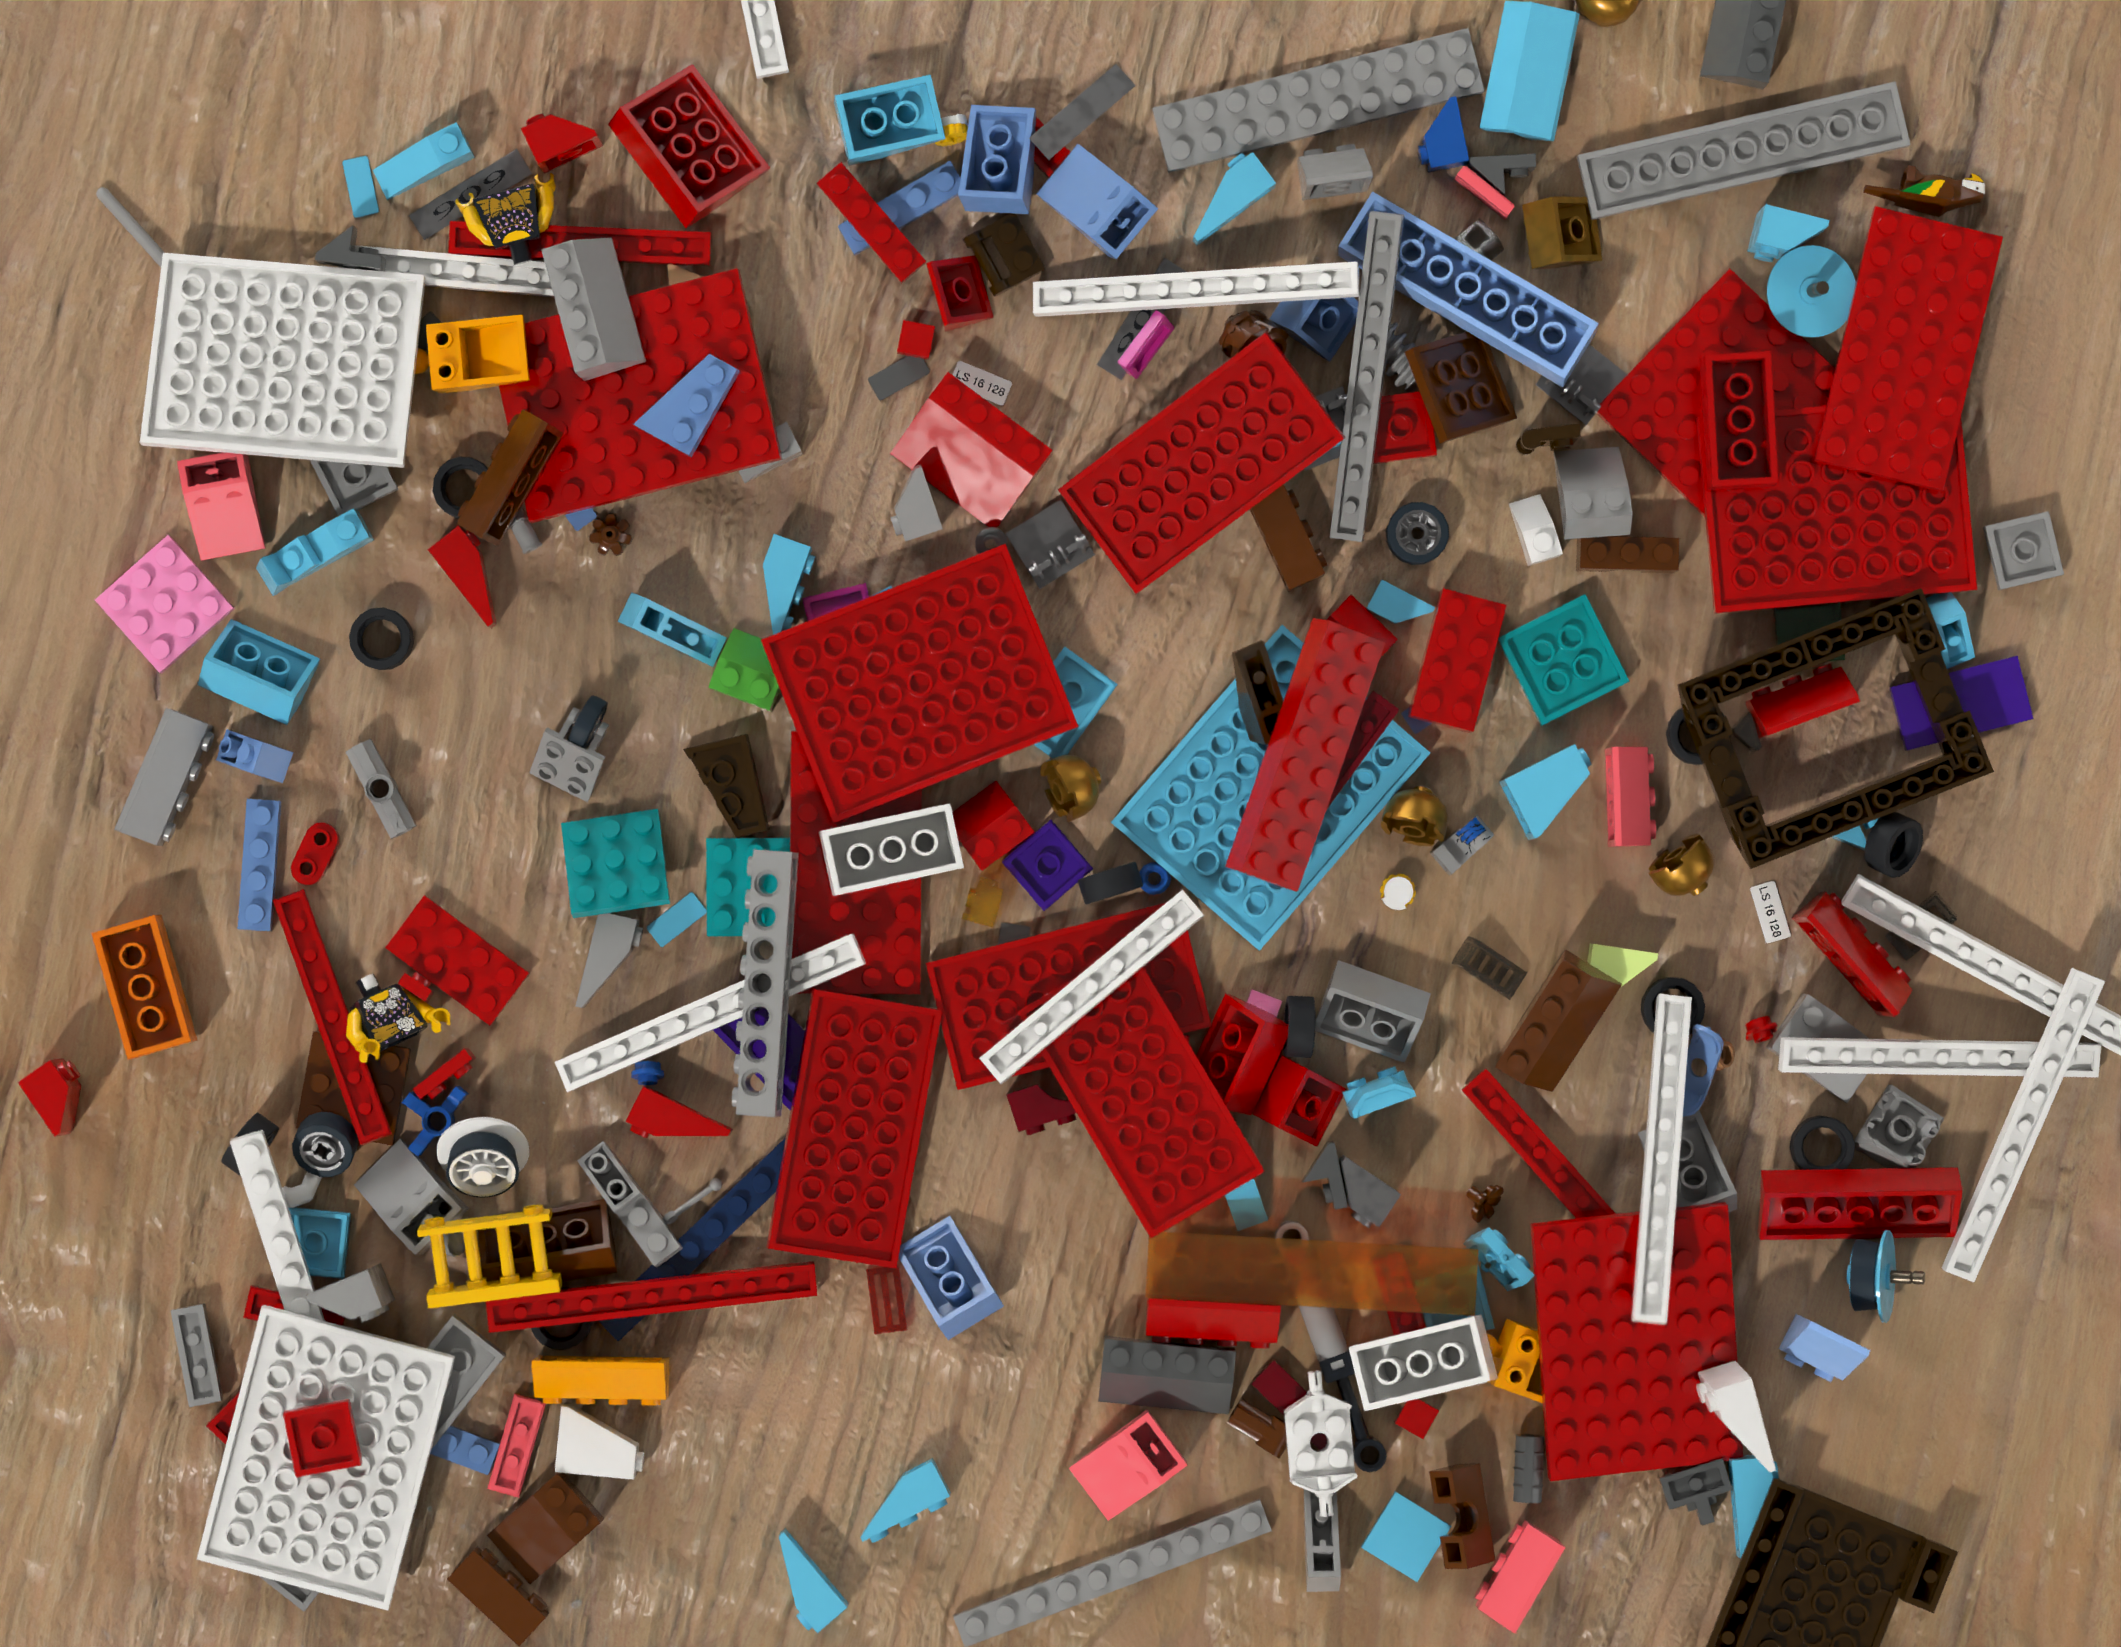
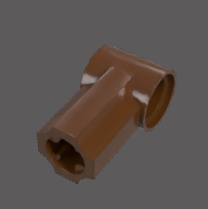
M1241 1398L1232 1411L1227 1423L1254 1439L1255 1443L1277 1458H1281L1287 1448L1285 1422L1274 1415L1269 1416Z

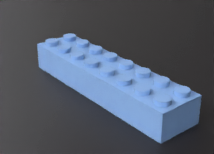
M1372 191L1339 244L1338 256L1348 262L1357 261L1359 268L1363 270L1370 211L1403 214L1404 221L1395 289L1563 387L1597 333L1599 323Z

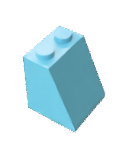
M1576 744L1568 746L1499 781L1528 840L1541 836L1589 776L1590 772L1587 767L1591 766V761L1583 747L1578 749Z

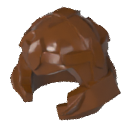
M1243 311L1236 315H1231L1226 320L1219 343L1223 353L1227 357L1232 358L1267 332L1282 353L1285 354L1287 348L1286 340L1289 334L1268 320L1267 316L1261 311Z

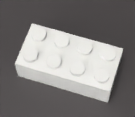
M950 803L819 831L832 896L964 868Z
M1482 1314L1349 1347L1364 1411L1498 1379Z

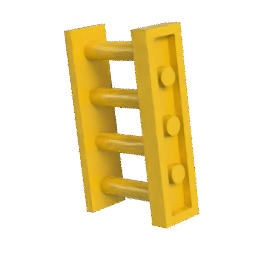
M536 1204L523 1207V1212L445 1221L444 1217L424 1220L425 1224L419 1226L417 1234L418 1237L430 1236L437 1283L434 1284V1289H429L426 1295L428 1309L560 1292L562 1287L561 1272L552 1273V1269H548L542 1221H550L552 1208L543 1209V1205ZM529 1223L535 1271L532 1272V1276L519 1278V1274L515 1273L509 1226ZM496 1227L502 1275L499 1276L500 1280L487 1282L486 1278L482 1276L476 1230ZM463 1232L469 1280L466 1281L467 1284L454 1286L453 1282H450L443 1234Z

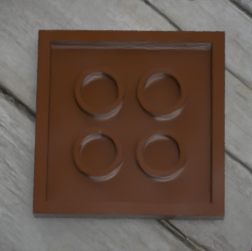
M1464 332L1405 351L1440 444L1517 419L1488 343L1469 332Z
M313 1031L296 1128L298 1129L300 1123L309 1115L318 1112L337 1114L345 1118L353 1126L320 1032ZM392 1046L381 1051L378 1060L374 1055L367 1059V1065L392 1131V1135L373 1141L375 1143L394 1145L411 1048Z

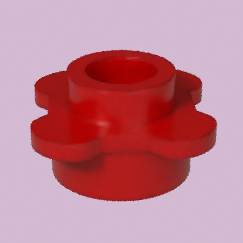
M1770 1016L1759 1017L1745 1024L1747 1030L1746 1041L1754 1040L1755 1043L1771 1039L1773 1033L1777 1031V1023H1772Z

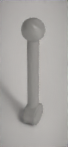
M718 1178L712 1179L709 1186L675 1211L666 1213L663 1217L666 1223L671 1224L675 1222L680 1214L710 1192L720 1190L722 1188V1181Z

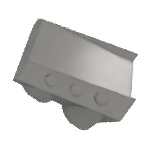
M1888 1085L1854 1140L1855 1149L1886 1168H1915L1923 1161L1926 1155L1925 1150L1932 1138L1940 1130V1125L1944 1118L1895 1086Z

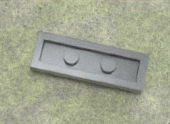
M205 1303L171 1310L189 1407L222 1401L223 1394Z

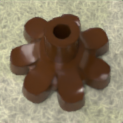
M614 513L607 514L605 522L597 518L592 523L593 528L597 532L589 535V541L592 544H600L597 549L600 555H606L609 549H611L615 556H619L623 553L621 544L630 545L632 542V536L625 533L630 527L629 522L625 519L616 522L617 516ZM612 532V537H608L607 533Z
M1490 1185L1485 1191H1480L1475 1186L1469 1188L1466 1196L1474 1202L1471 1215L1477 1223L1484 1216L1487 1219L1493 1216L1495 1211L1492 1206H1496L1500 1202L1501 1195L1504 1192L1503 1187Z

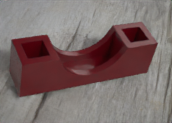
M1038 1084L1006 1094L1018 1132L1025 1130L1027 1136L1046 1130L1044 1124L1054 1120L1057 1121L1058 1126L1077 1120L1075 1116L1076 1111L1069 1100L1050 1096Z

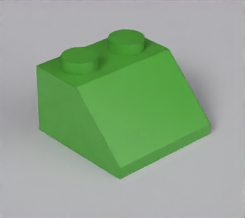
M733 628L719 657L708 687L714 691L772 712L780 688L761 643L762 638Z

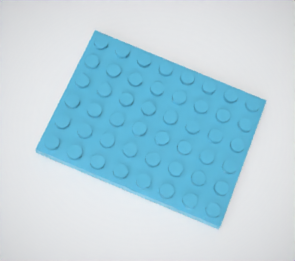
M1281 625L1266 642L1265 647L1284 701L1304 643L1285 626ZM1234 679L1111 823L1260 951L1428 757L1430 752L1393 720L1390 722L1326 810L1298 892L1225 867L1268 744L1264 745L1249 740L1239 709L1236 679Z

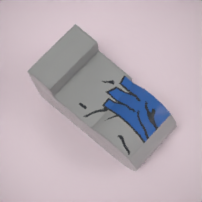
M1476 815L1461 829L1456 830L1430 854L1448 875H1452L1484 846L1494 834L1482 819Z

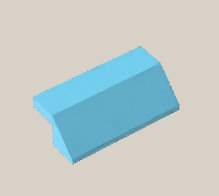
M1505 1L1479 128L1491 132L1514 133L1527 140H1555L1580 16L1579 13L1534 2Z

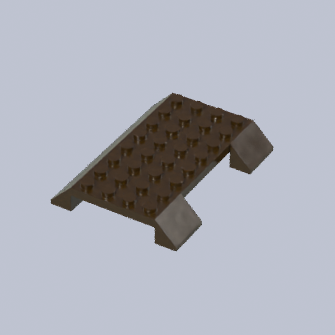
M1773 1477L1706 1647H1879L1898 1598L1931 1613L1935 1612L1958 1551L1833 1499Z

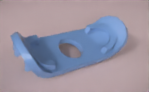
M1695 1024L1692 1028V1039L1687 1053L1683 1116L1695 1114L1702 1106L1723 1050V1040L1720 1034L1712 1031L1710 1027H1704L1699 1024ZM1695 1058L1702 1059L1707 1065V1072L1702 1077L1695 1075L1691 1069V1063Z

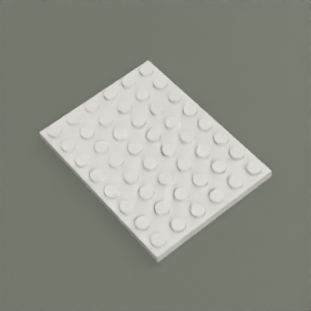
M163 253L140 436L141 445L404 468L425 276L421 274Z
M263 1305L257 1322L197 1560L389 1610L455 1356ZM350 1399L363 1461L362 1465L296 1478L283 1412L285 1410Z

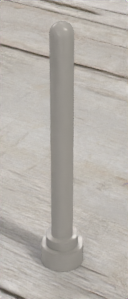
M99 188L96 192L98 199L161 267L163 253L165 252L107 188Z

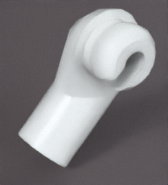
M307 1172L301 1185L292 1188L282 1187L288 1208H294L310 1202L316 1193L322 1177Z

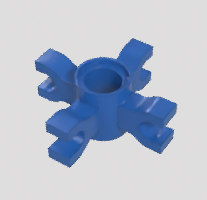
M459 1085L455 1086L441 1106L432 1107L423 1099H420L415 1092H409L402 1103L422 1117L423 1130L408 1149L416 1156H421L435 1136H441L446 1129L455 1124L453 1113L469 1093ZM434 1112H441L446 1117L447 1123L442 1130L434 1129L430 1123L431 1115Z

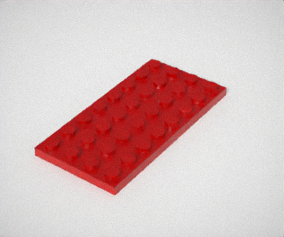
M1878 206L1873 208L1814 456L1815 462L1939 492L1944 490L2003 240L2002 236Z
M1265 332L1060 487L1058 491L1135 594H1137L1346 437L1270 335Z
M791 731L790 852L799 853L792 959L854 933L866 961L865 965L797 994H812V988L845 994H920L921 877L832 896L819 831L921 810L922 789L833 824L797 731Z
M1166 903L926 963L936 1007L942 1010L940 1022L957 1090L997 1081L979 1058L1023 1022L1017 1011L1083 973ZM1187 930L1143 966L1182 1033L1212 1026ZM1040 1052L1011 1077L1048 1068L1049 1065Z
M1144 967L1041 1051V1054L1151 1239L1265 1172ZM1075 978L1017 1011L1021 1020L1024 1022Z
M812 988L767 1241L768 1249L897 1269L942 1010Z

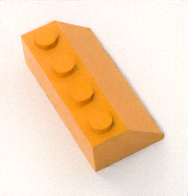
M538 1355L532 1360L534 1398H543V1403L561 1404L562 1398H575V1404H595V1399H608V1404L627 1405L628 1399H641V1405L655 1406L661 1405V1400H666L669 1397V1357Z

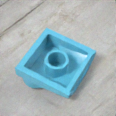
M1396 1066L1377 1072L1378 1079L1366 1082L1365 1077L1346 1083L1348 1090L1342 1093L1350 1117L1355 1119L1416 1097L1415 1091L1408 1082L1404 1070L1397 1072Z

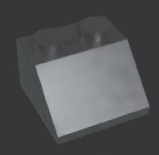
M1342 1155L1339 1163L1347 1203L1354 1210L1351 1216L1368 1228H1370L1372 1223L1380 1227L1401 1194Z

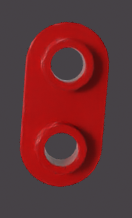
M316 823L307 830L291 864V873L297 882L304 885H313L323 878L339 845V834L335 827L328 823ZM319 833H324L327 837V841L323 845H319L316 842V836ZM306 862L311 863L313 867L312 872L308 875L302 872V865Z

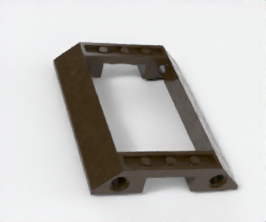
M1922 588L1678 684L1683 716L1731 838L1750 869L1994 772L1971 712L1963 711L1940 651L1945 650V646ZM1895 634L1943 755L1766 825L1762 817L1765 813L1758 795L1752 796L1729 735L1733 734L1726 715H1722L1718 704Z

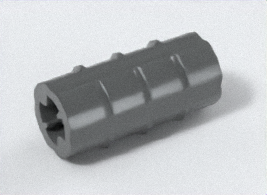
M1516 1434L1513 1501L1541 1503L1544 1470L1543 1457L1545 1453L1544 1436Z

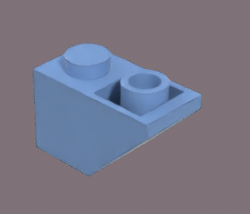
M226 729L224 738L219 745V753L216 760L249 773L283 783L294 752Z

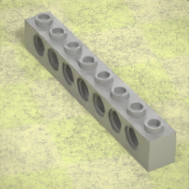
M753 850V856H749L747 862V874L752 876L751 889H747L745 894V908L749 909V922H745L743 926V941L747 942V954L742 956L740 966L741 975H745L744 988H740L738 1005L739 1008H743L742 1021H738L736 1028V1039L741 1041L740 1054H736L734 1060V1073L739 1074L738 1087H734L732 1092V1106L736 1107V1115L780 1117L782 1113L799 855L797 852ZM772 874L776 877L778 886L773 893H768L764 889V880L768 875ZM766 908H771L776 915L775 922L771 926H766L761 919L762 912ZM766 940L773 946V954L767 960L759 953L760 945ZM762 974L768 975L771 979V987L765 993L760 991L757 986V980ZM759 1007L766 1008L769 1013V1020L763 1026L758 1024L755 1019V1012ZM757 1040H762L767 1046L766 1055L761 1059L753 1053V1045ZM755 1073L761 1074L765 1080V1085L761 1091H756L751 1086V1077Z

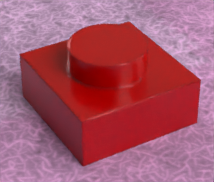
M417 972L412 977L404 973L398 982L402 988L410 991L426 1003L429 1002L434 994L428 988L431 982Z

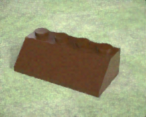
M522 409L520 415L516 414L511 419L507 429L509 434L503 443L500 442L495 447L491 455V460H493L487 472L483 471L475 482L476 491L470 500L467 499L462 504L458 512L460 518L457 524L496 546H499L563 435V432Z
M1565 950L1498 1054L1495 1068L1524 1085L1553 1092L1620 989L1622 983Z
M605 1199L552 1208L550 1221H542L548 1269H552V1273L561 1272L562 1282L617 1273L616 1249L608 1203ZM529 1223L511 1225L509 1230L515 1273L519 1274V1278L532 1276L535 1266ZM496 1227L478 1230V1243L482 1276L486 1278L487 1282L500 1280L499 1276L502 1275Z

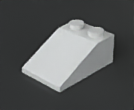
M1736 1361L1698 1372L1701 1383L1696 1384V1388L1701 1402H1706L1708 1410L1715 1412L1769 1472L1776 1471L1752 1378Z

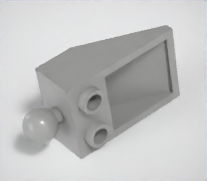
M400 1138L354 1186L391 1231L415 1255H423L431 1247L430 1236L423 1238L418 1237L417 1234L419 1226L425 1224L424 1220L434 1217H444L445 1221L458 1220L469 1207L419 1156L408 1149L409 1146ZM444 1202H447L452 1207L448 1214H444L441 1210ZM463 1233L443 1234L447 1255L459 1256L465 1251Z

